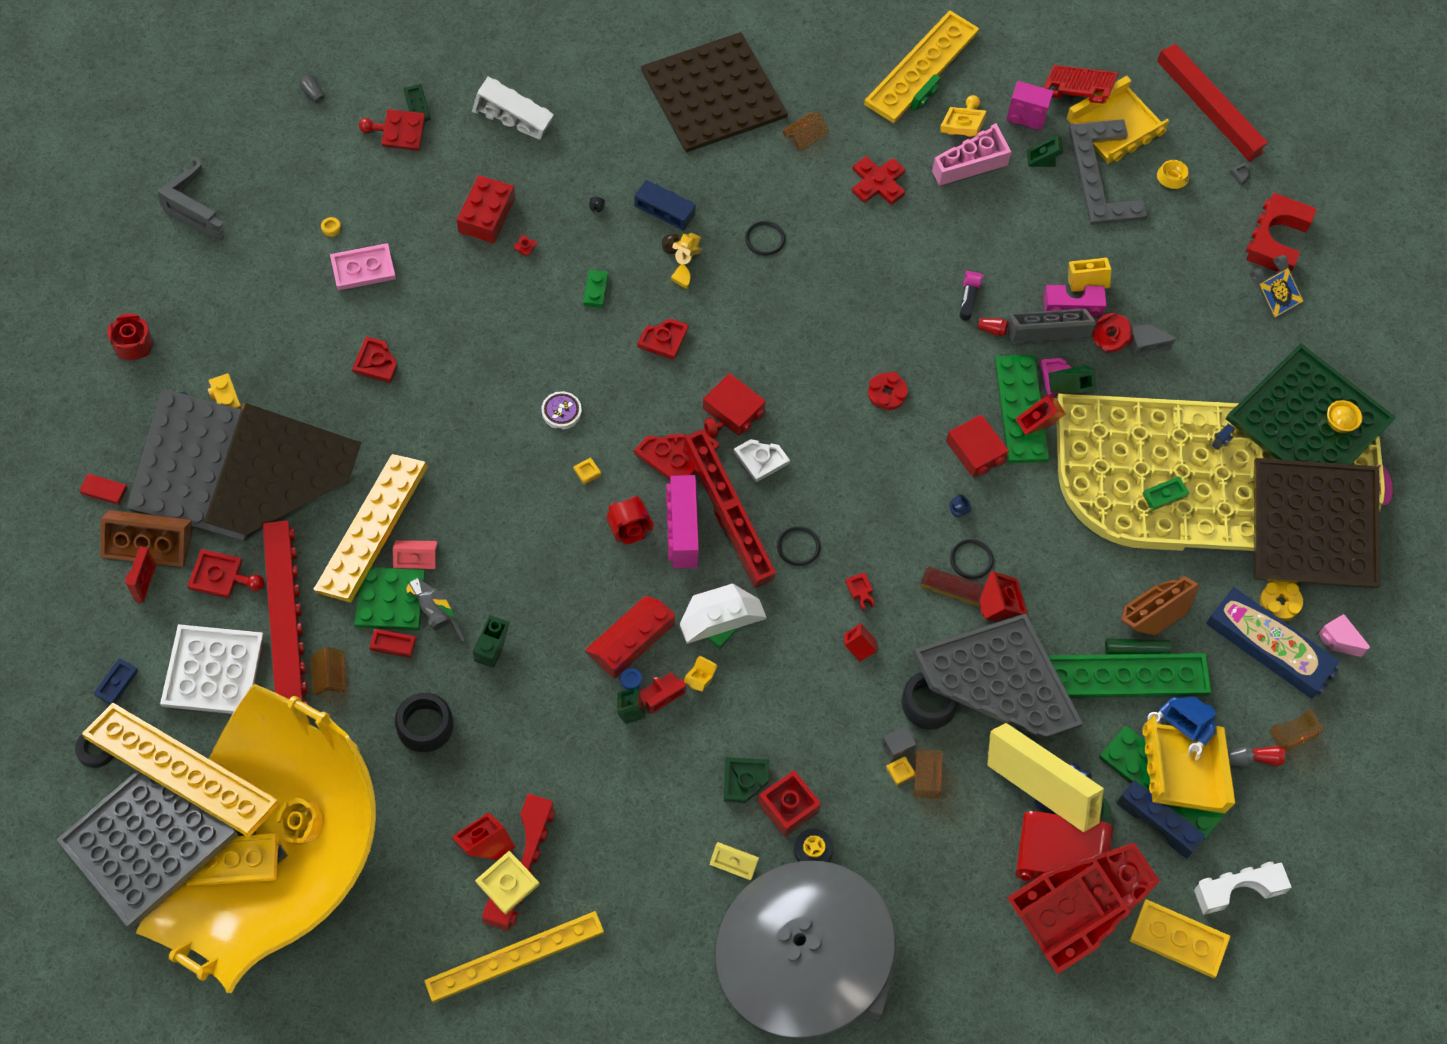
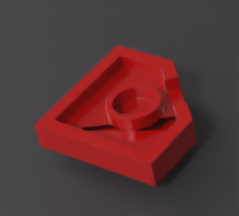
M670 318L657 326L645 327L637 347L675 360L689 325Z
M366 336L352 371L354 374L391 383L398 366L385 341Z

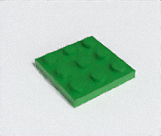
M371 567L358 591L355 628L419 631L421 616L419 599L410 593L407 595L406 587L417 578L424 582L425 570Z

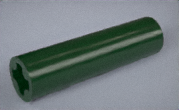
M1106 638L1105 654H1171V641Z

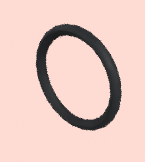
M760 221L752 224L747 229L745 242L748 248L756 254L772 255L780 251L784 246L785 234L777 224L769 221ZM759 225H770L779 231L781 243L772 251H759L749 242L751 230Z
M794 526L781 533L777 541V550L785 562L795 566H803L817 558L820 552V541L812 530L802 526ZM795 530L809 533L816 543V550L813 556L801 562L787 558L781 549L782 539L787 533Z
M966 539L958 542L952 548L950 563L959 575L969 579H977L985 576L991 570L993 554L983 542L975 539ZM974 543L986 550L989 556V564L983 572L974 575L966 574L956 566L954 555L956 550L963 544Z

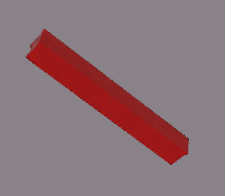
M1175 43L1164 50L1162 49L1157 62L1243 156L1251 162L1264 153L1262 149L1268 142Z

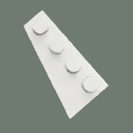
M490 77L486 78L478 90L472 112L476 114L479 111L485 113L486 118L491 120L497 118L503 122V125L508 127L516 126L518 131L537 139L542 138L554 115L548 109L540 107L531 99L521 96L515 90L509 89L498 80Z

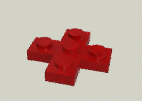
M867 156L853 165L852 170L863 180L852 187V193L864 204L877 194L883 197L890 205L905 195V190L895 181L905 174L906 169L894 158L881 167H878Z

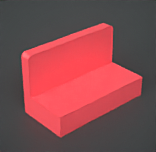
M396 540L393 547V568L435 569L437 541Z

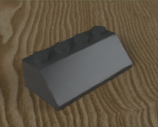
M1086 309L1009 313L1008 336L1016 344H1024L1026 341H1034L1036 343H1042L1045 340L1064 341V339L1069 338L1082 340L1084 337H1090L1095 327V320Z

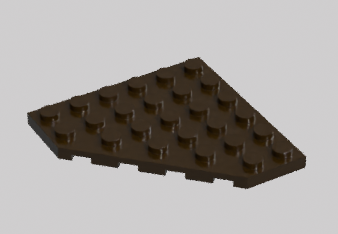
M243 403L204 523L245 536L263 527V523H270L349 482L362 442L248 403Z

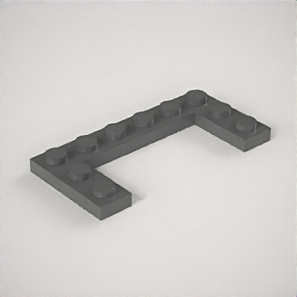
M1124 119L1070 124L1068 129L1090 225L1146 220L1147 214L1143 200L1106 203L1092 143L1127 139L1128 134Z

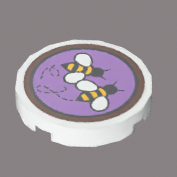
M564 391L555 392L549 395L542 404V418L552 428L568 429L575 426L580 420L582 413L581 403L571 393Z

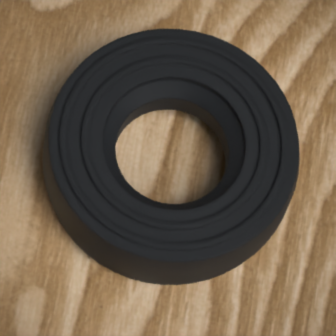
M82 734L76 741V756L87 767L99 768L107 765L114 758V756L104 750L99 755H90L87 748L91 742L84 739Z

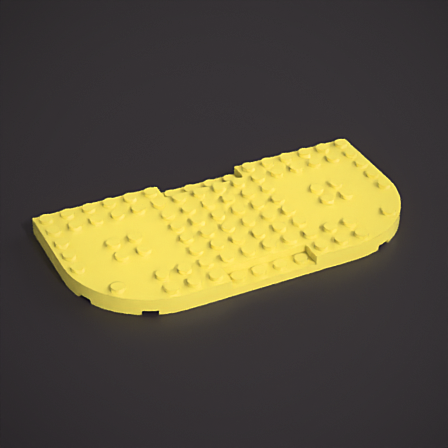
M1058 394L1057 400L1066 413L1065 416L1056 422L1059 483L1068 506L1075 516L1091 531L1111 542L1132 548L1183 551L1185 547L1254 551V460L1256 458H1274L1236 427H1234L1235 429L1231 435L1234 438L1226 447L1223 445L1219 450H1216L1211 446L1216 436L1229 423L1225 419L1226 416L1239 403ZM1378 437L1351 465H1381L1379 467L1380 512L1384 501L1385 486L1380 438ZM1180 477L1189 491L1188 497L1152 511L1142 495L1143 491Z

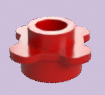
M522 235L519 242L514 244V249L522 255H530L533 252V248L537 246V242Z

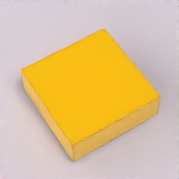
M592 458L573 467L584 485L601 476V471Z
M905 756L886 766L896 786L916 776L915 771Z

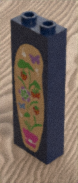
M1235 587L1231 589L1206 623L1311 699L1316 693L1321 695L1327 687V684L1324 683L1326 679L1332 680L1338 672V669L1335 668L1340 662L1338 659Z

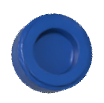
M628 668L621 674V684L627 690L635 687L639 688L642 684V675L637 669Z

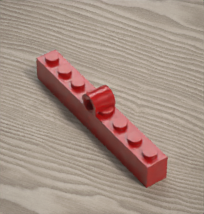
M702 429L685 436L683 446L714 506L715 518L720 527L725 528L754 588L773 581L776 571L705 430Z

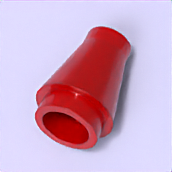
M980 318L978 324L979 330L998 337L1005 336L1008 328V321L1004 320V318Z
M1279 745L1258 749L1253 748L1254 761L1276 767L1284 765L1285 748H1279Z

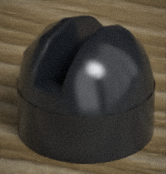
M591 197L589 201L590 210L594 212L597 209L598 213L601 212L604 208L605 200L600 197Z

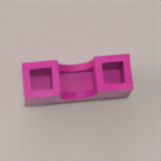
M1046 285L1043 294L1044 311L1086 309L1092 317L1103 316L1106 308L1104 286H1085L1082 298L1078 299L1072 298L1067 294L1066 285Z

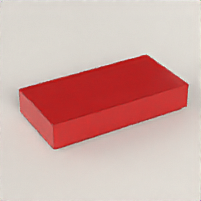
M87 474L79 492L82 495L119 505L127 490V486L123 483Z
M374 629L369 649L370 651L412 658L417 638L416 636Z

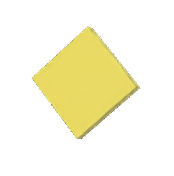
M510 851L475 880L476 884L505 915L540 885L536 878Z

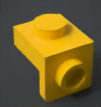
M699 656L694 667L685 676L684 682L692 689L702 692L711 683L717 669V664Z

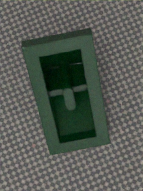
M638 687L617 693V713L625 724L646 718Z

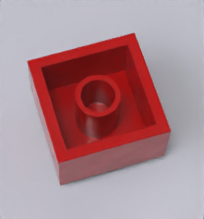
M795 770L759 794L758 804L784 837L820 812L821 802Z

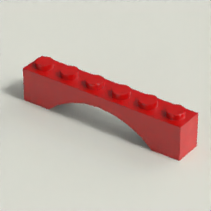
M528 793L520 813L526 833L525 850L521 863L533 875L534 871L531 870L533 863H538L541 855L539 847L541 842H546L549 830L546 828L549 822H553L556 810L554 809L553 801ZM488 898L482 914L483 923L509 931L510 926H514L517 921L518 912L516 910L518 904L505 915Z

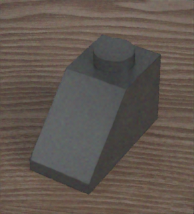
M1138 324L1132 327L1133 340L1129 346L1133 356L1137 357L1170 350L1175 338L1150 324Z

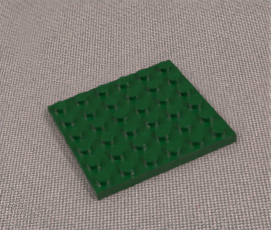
M1300 343L1225 419L1274 459L1351 465L1387 429L1396 417ZM1336 401H1349L1359 408L1362 414V423L1358 428L1348 433H1340L1330 427L1327 420V411L1329 406Z

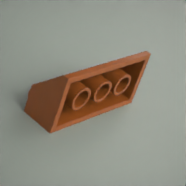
M109 510L101 517L100 557L134 561L141 546L149 549L155 564L184 567L191 541L192 520Z

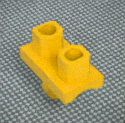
M689 233V235L683 234L681 241L674 242L672 248L678 249L675 257L679 264H688L692 260V255L701 253L702 248L698 247L701 240L700 236L694 233Z

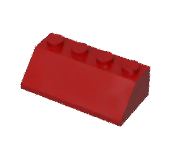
M644 596L585 649V652L612 678L616 679L675 625V614L660 600Z

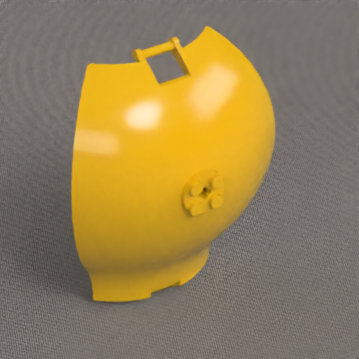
M256 684L249 688L236 707L219 737L209 760L278 800L279 806L256 829V835L276 833L279 836V843L288 856L277 864L276 880L187 886L184 883L140 922L136 930V934L173 949L169 954V960L174 963L178 962L194 972L201 981H205L208 975L212 974L224 986L227 993L233 992L242 976L259 960L310 932L343 901L365 865L371 849L376 822V802L369 771L361 754L347 733L330 721L328 713L320 712L301 702V698L292 696L288 699ZM307 715L316 720L315 723L319 729L310 724ZM193 950L209 960V962L201 966L188 958L187 955Z

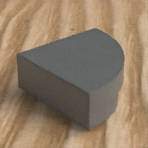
M1247 162L1230 170V174L1240 186L1246 182L1249 175Z

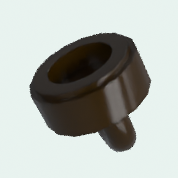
M678 234L666 235L662 239V249L668 254H675L678 249L672 247L674 242L680 241Z

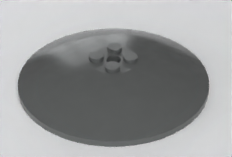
M799 861L782 865L764 873L751 882L736 897L726 912L716 944V966L719 980L728 1000L748 1022L765 1032L792 1039H810L832 1034L847 1027L864 1015L874 1005L886 987L895 960L896 937L894 925L888 908L879 893L857 873L843 866L824 861ZM798 937H806V943L803 946L795 945Z

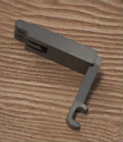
M192 158L193 166L195 167L190 170L182 167V173L158 191L160 205L163 206L165 212L207 235L223 239V223L215 218L216 212L181 193L202 169L200 160Z

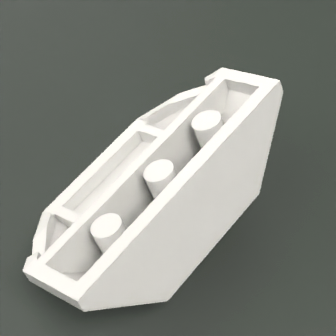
M734 584L694 595L680 622V628L688 644L764 620L766 615L757 597Z

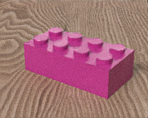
M695 475L670 476V484H666L668 561H672L673 568H698L699 549Z

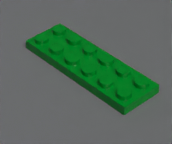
M1035 355L995 356L994 361L1005 445L1009 450L1007 461L1008 463L1048 462L1049 455L1045 428L1025 435L1016 420L1018 416L1041 400Z
M1125 725L1101 753L1099 759L1128 782L1132 783L1136 780L1149 791L1150 776L1147 773L1146 742ZM1167 805L1206 835L1203 841L1226 814Z

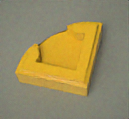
M681 263L671 276V281L688 289L690 285V272L688 268Z

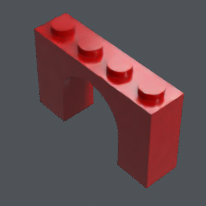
M1273 192L1271 199H1266L1262 208L1266 210L1265 213H1261L1258 218L1259 228L1255 227L1251 238H1254V241H1249L1245 252L1248 253L1246 260L1279 272L1280 270L1276 267L1273 260L1277 256L1285 255L1288 260V267L1292 273L1300 251L1277 243L1271 237L1269 228L1275 225H1285L1307 233L1317 208Z

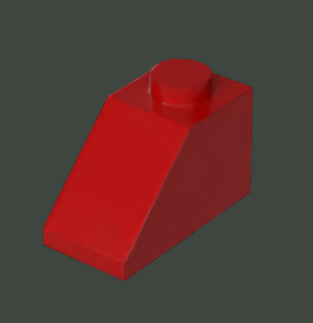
M1047 395L1018 416L1016 420L1025 435H1029L1051 426L1065 416L1066 413L1056 398Z

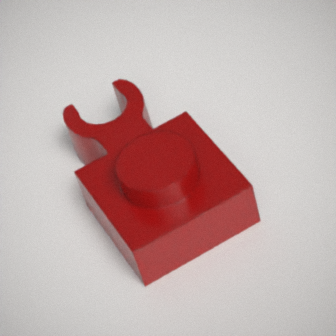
M865 572L847 578L845 584L852 599L859 598L861 610L865 611L864 602H869L873 608L874 600L869 596V594H872L873 589Z

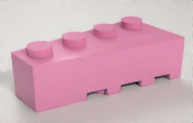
M995 123L990 129L979 132L971 140L967 139L962 142V145L953 147L935 157L932 172L939 186L1008 166L1011 150Z

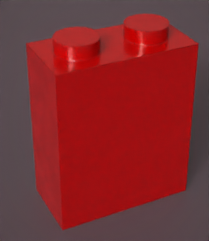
M730 373L703 398V409L718 421L724 423L727 428L738 436L743 432H748L756 419H761L766 412V400Z
M982 414L949 431L946 439L950 448L973 478L977 475H985L994 466L999 467L1003 465L1009 452Z

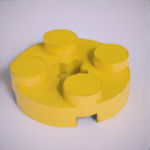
M1273 581L1268 583L1261 593L1260 605L1282 621H1289L1298 615L1302 609L1303 597L1295 583ZM1279 597H1283V599H1285L1286 602L1284 603V605H1281L1280 601H1277L1276 599H1279Z

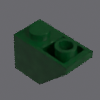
M1087 365L1048 373L1051 393L1078 394L1097 389L1095 370Z
M489 615L473 650L475 662L495 668L505 643L510 624L508 621Z

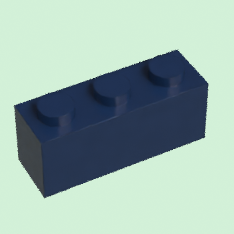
M646 180L635 194V207L682 231L686 229L695 216L696 204L689 199L678 196L673 191L660 187L655 182L652 183Z

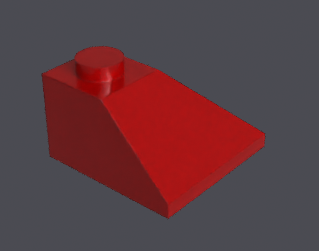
M995 571L991 572L979 599L981 614L984 619L1001 622L1023 614L1028 616L1018 579Z
M489 812L452 836V839L469 856L498 860L508 851L516 848L505 827Z

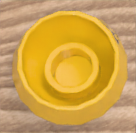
M1178 160L1166 161L1157 171L1159 182L1171 189H1179L1186 186L1190 179L1187 166Z
M1341 400L1329 406L1327 420L1333 430L1340 433H1348L1360 426L1362 414L1356 405L1349 401Z

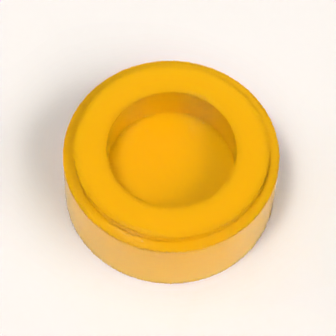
M329 217L322 221L321 229L324 235L334 237L340 233L341 225L338 219Z

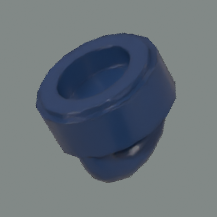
M962 494L957 495L950 501V511L956 517H961L971 511L970 502Z

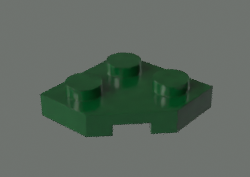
M726 757L723 802L746 803L767 785L769 780V760Z

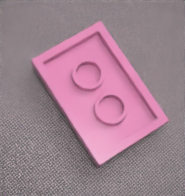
M388 243L330 254L338 291L396 279Z

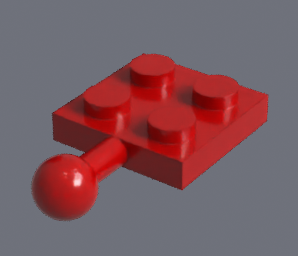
M387 109L385 124L373 123L371 119L363 118L359 122V129L363 133H370L372 130L383 131L382 147L420 151L426 116L425 113Z
M201 549L187 587L189 590L230 598L235 583L248 585L252 591H259L264 586V579L258 574L251 575L250 577L238 575L243 562L242 558Z

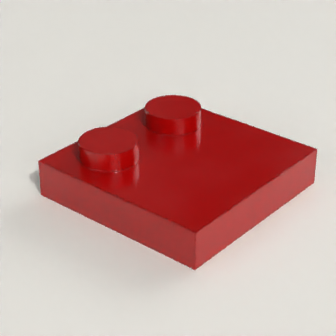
M141 546L138 549L131 571L126 575L125 584L135 602L143 603L156 569V564L149 549Z

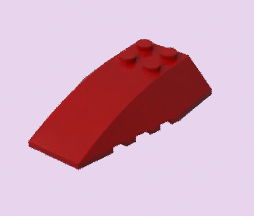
M1133 842L1045 872L1009 895L1007 899L1018 916L1023 920L1055 972L1059 974L1095 951L1101 945V942L1115 930V927L1123 918H1126L1131 913V910L1160 881Z

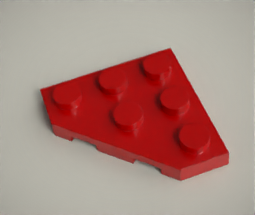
M684 434L667 435V437L657 438L655 436H647L634 449L636 456L668 480H670V476L694 475L696 473L683 446ZM708 436L716 452L720 444Z

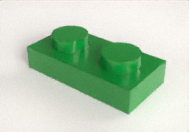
M934 74L914 95L910 108L916 111L920 106L924 107L929 100V96L936 94L940 87L938 86L939 76Z
M589 269L583 306L603 308L608 280L607 271Z
M1176 477L1144 490L1142 495L1150 509L1154 511L1188 497L1189 491L1181 478Z

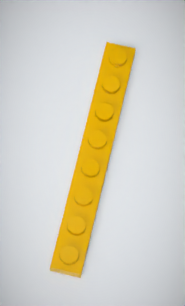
M596 911L424 981L432 1003H435L604 934V930Z

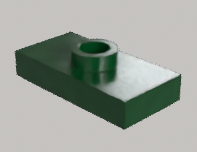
M422 84L403 88L409 112L425 113V121L431 120Z

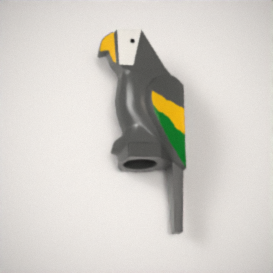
M419 578L411 581L406 587V594L410 593L419 599L422 610L429 617L428 626H431L435 631L450 623L459 640L463 643L465 640L443 592L432 588Z

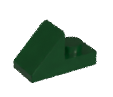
M1056 135L1028 149V166L1056 167V157L1063 154L1062 137Z

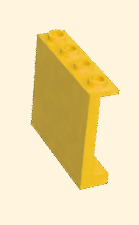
M1128 76L1115 82L1106 103H1091L1088 97L1070 107L1066 118L1071 124L1124 119L1128 134L1127 139L1092 142L1095 151L1107 164L1119 161L1125 154L1133 153L1139 146L1147 145L1156 136L1161 137L1167 131L1166 128L1169 120L1166 119L1161 122L1129 88L1131 79ZM1097 92L1094 95L1102 96L1103 92Z
M1154 715L1144 724L1142 732L1146 742L1147 773L1150 776L1149 791L1152 793V801L1154 803L1218 813H1226L1235 804L1224 727L1216 726L1214 736L1205 747H1202L1200 759L1195 760L1197 752L1192 751L1188 756V749L1191 744L1197 743V741H1192L1174 726L1157 724L1156 716Z

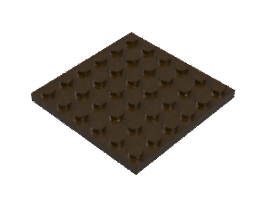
M742 32L641 66L645 79L686 153L788 117L785 107Z
M1256 458L1254 460V580L1379 588V466Z

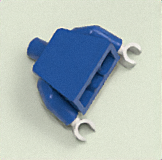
M1195 697L1171 698L1158 709V713H1149L1148 720L1154 715L1156 716L1157 724H1161V718L1163 717L1192 741H1197V743L1191 744L1188 749V756L1192 751L1197 752L1195 760L1200 759L1202 747H1205L1215 734L1216 722L1214 720L1216 712H1214L1211 705H1205Z

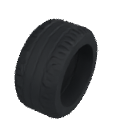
M919 672L912 676L905 685L901 701L904 714L910 722L920 726V728H941L954 718L959 702L947 698L948 707L938 713H928L921 710L914 702L913 693L921 687L928 686L922 672Z
M427 692L414 694L406 698L400 704L395 714V728L398 737L406 747L417 752H430L443 746L453 731L452 712L447 702L440 696ZM420 709L435 710L443 718L438 730L427 736H417L406 729L408 718Z

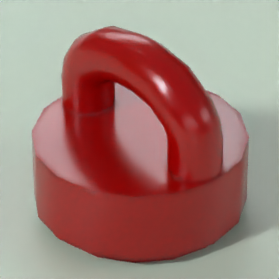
M713 418L705 419L703 423L706 434L711 438L717 437L718 429L724 427V423L716 424Z

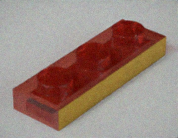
M929 566L926 567L920 584L922 588L978 607L980 606L979 599L985 587L982 584Z

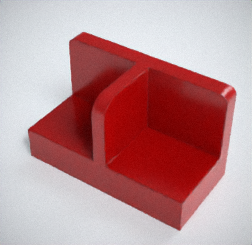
M672 672L661 679L654 677L653 684L640 691L642 704L651 715L684 695L687 685L683 679L678 680Z

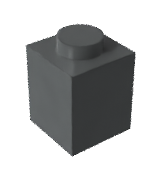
M905 726L883 736L881 745L892 762L914 752L917 740L912 731L909 732Z

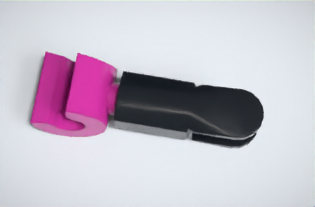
M967 270L964 276L963 287H965L960 311V318L964 321H968L971 318L977 290L981 287L984 275Z

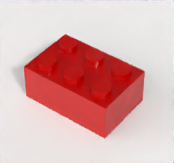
M478 175L457 218L458 233L495 243L515 200L514 186Z

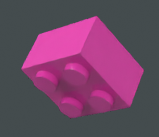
M1017 81L1006 121L1024 125L1031 129L1042 130L1053 91Z

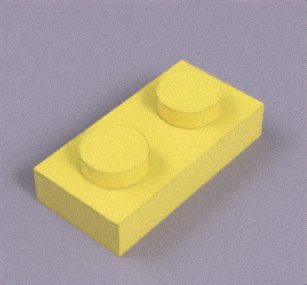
M717 842L709 865L751 880L759 857Z

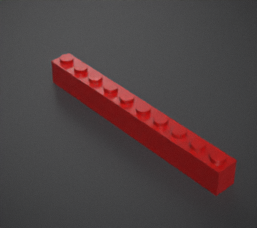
M288 520L263 523L275 693L288 699L292 696H297L301 698V702L309 705L308 701H304V694H308L307 682L303 681L302 675L306 674L305 661H301V655L305 654L304 643L303 641L300 642L299 636L303 635L302 622H298V616L302 615L301 605L297 603L296 598L300 596L299 584H295V578L299 577L298 567L294 565V559L297 558L296 546H292V540H296L295 529L290 527Z

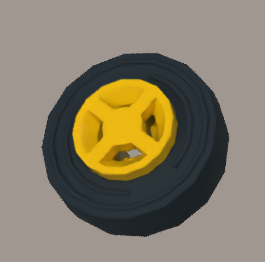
M808 829L802 832L796 838L794 845V854L798 862H829L834 851L833 842L829 835L819 829Z

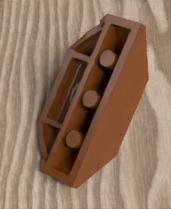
M1186 576L1180 577L1179 580H1170L1157 584L1125 605L1121 622L1135 631L1157 635L1188 613L1199 589V584Z

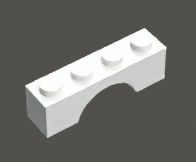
M1267 862L1258 869L1248 867L1235 875L1229 872L1219 876V879H1203L1199 881L1194 892L1203 915L1224 910L1229 905L1231 891L1239 887L1252 888L1258 891L1265 899L1286 894L1292 887L1282 862L1277 864Z

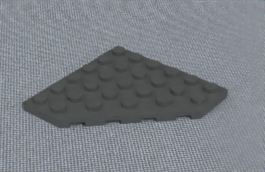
M1026 614L914 649L912 652L930 690L1042 740L1080 728L1083 724Z

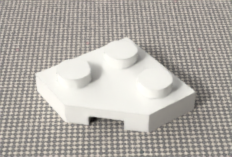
M750 439L734 448V454L755 483L790 464V459L781 447L776 444L767 445Z

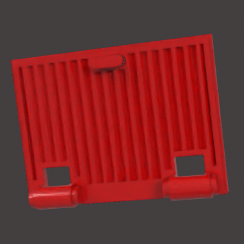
M1054 65L1043 88L1050 90L1051 86L1059 87L1058 91L1052 90V98L1060 99L1063 94L1089 97L1091 103L1104 104L1111 94L1119 73ZM1095 91L1103 92L1102 96L1094 95Z

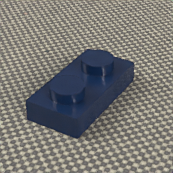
M119 658L93 694L110 705L112 703L115 704L138 673V669Z

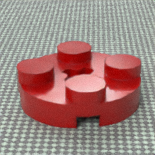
M1116 313L1102 316L1097 321V326L1095 330L1093 329L1092 333L1095 344L1106 353L1118 352L1133 340L1131 323L1126 317ZM1111 329L1117 331L1113 337L1108 336L1111 333Z
M892 371L873 377L869 382L867 394L874 406L891 411L903 405L907 397L908 388L898 373ZM884 389H891V395L883 393Z

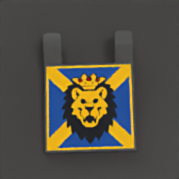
M1285 255L1274 258L1273 262L1280 271L1264 280L1262 269L1253 270L1249 273L1251 279L1256 283L1273 319L1304 302L1290 272Z

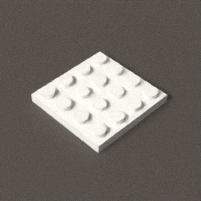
M178 625L160 702L161 706L233 714L246 692L255 684L264 634L262 632Z

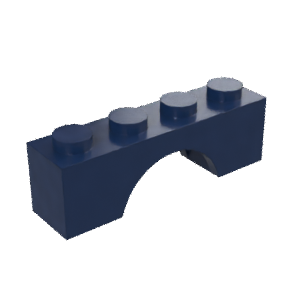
M1136 780L1129 785L1116 803L1131 816L1145 819L1156 826L1167 838L1169 846L1186 859H1188L1206 836L1166 804L1154 803L1152 801V793Z

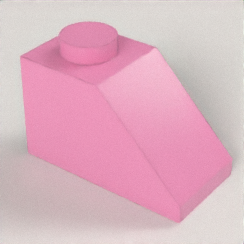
M1344 614L1326 624L1319 632L1323 644L1332 651L1362 657L1370 648Z

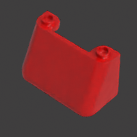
M1037 811L1024 813L1015 878H1020L1023 881H1032L1038 877V873L1044 874L1045 872L1110 851L1113 827L1106 822L1100 821L1096 826L1086 832H1082L1056 814Z

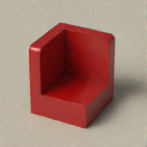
M861 623L844 634V645L858 661H863L877 651L876 639Z

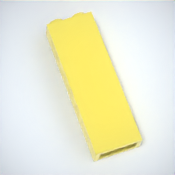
M1005 723L991 731L987 766L1082 832H1086L1099 824L1103 787L1009 724Z

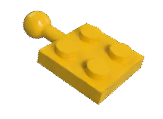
M971 95L966 99V109L950 107L940 126L941 133L949 135L959 134L968 137L977 136L986 119V111L975 110L980 106V99L975 95Z

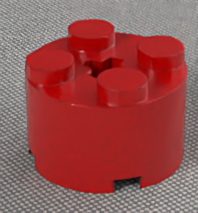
M133 313L122 314L108 326V338L114 352L120 359L136 360L149 355L153 345V337L147 322L140 318L139 315Z
M633 496L620 503H612L608 507L609 512L607 513L606 521L618 543L619 541H623L624 544L635 543L645 538V533L648 530L650 532L653 530V520L644 502L638 496Z

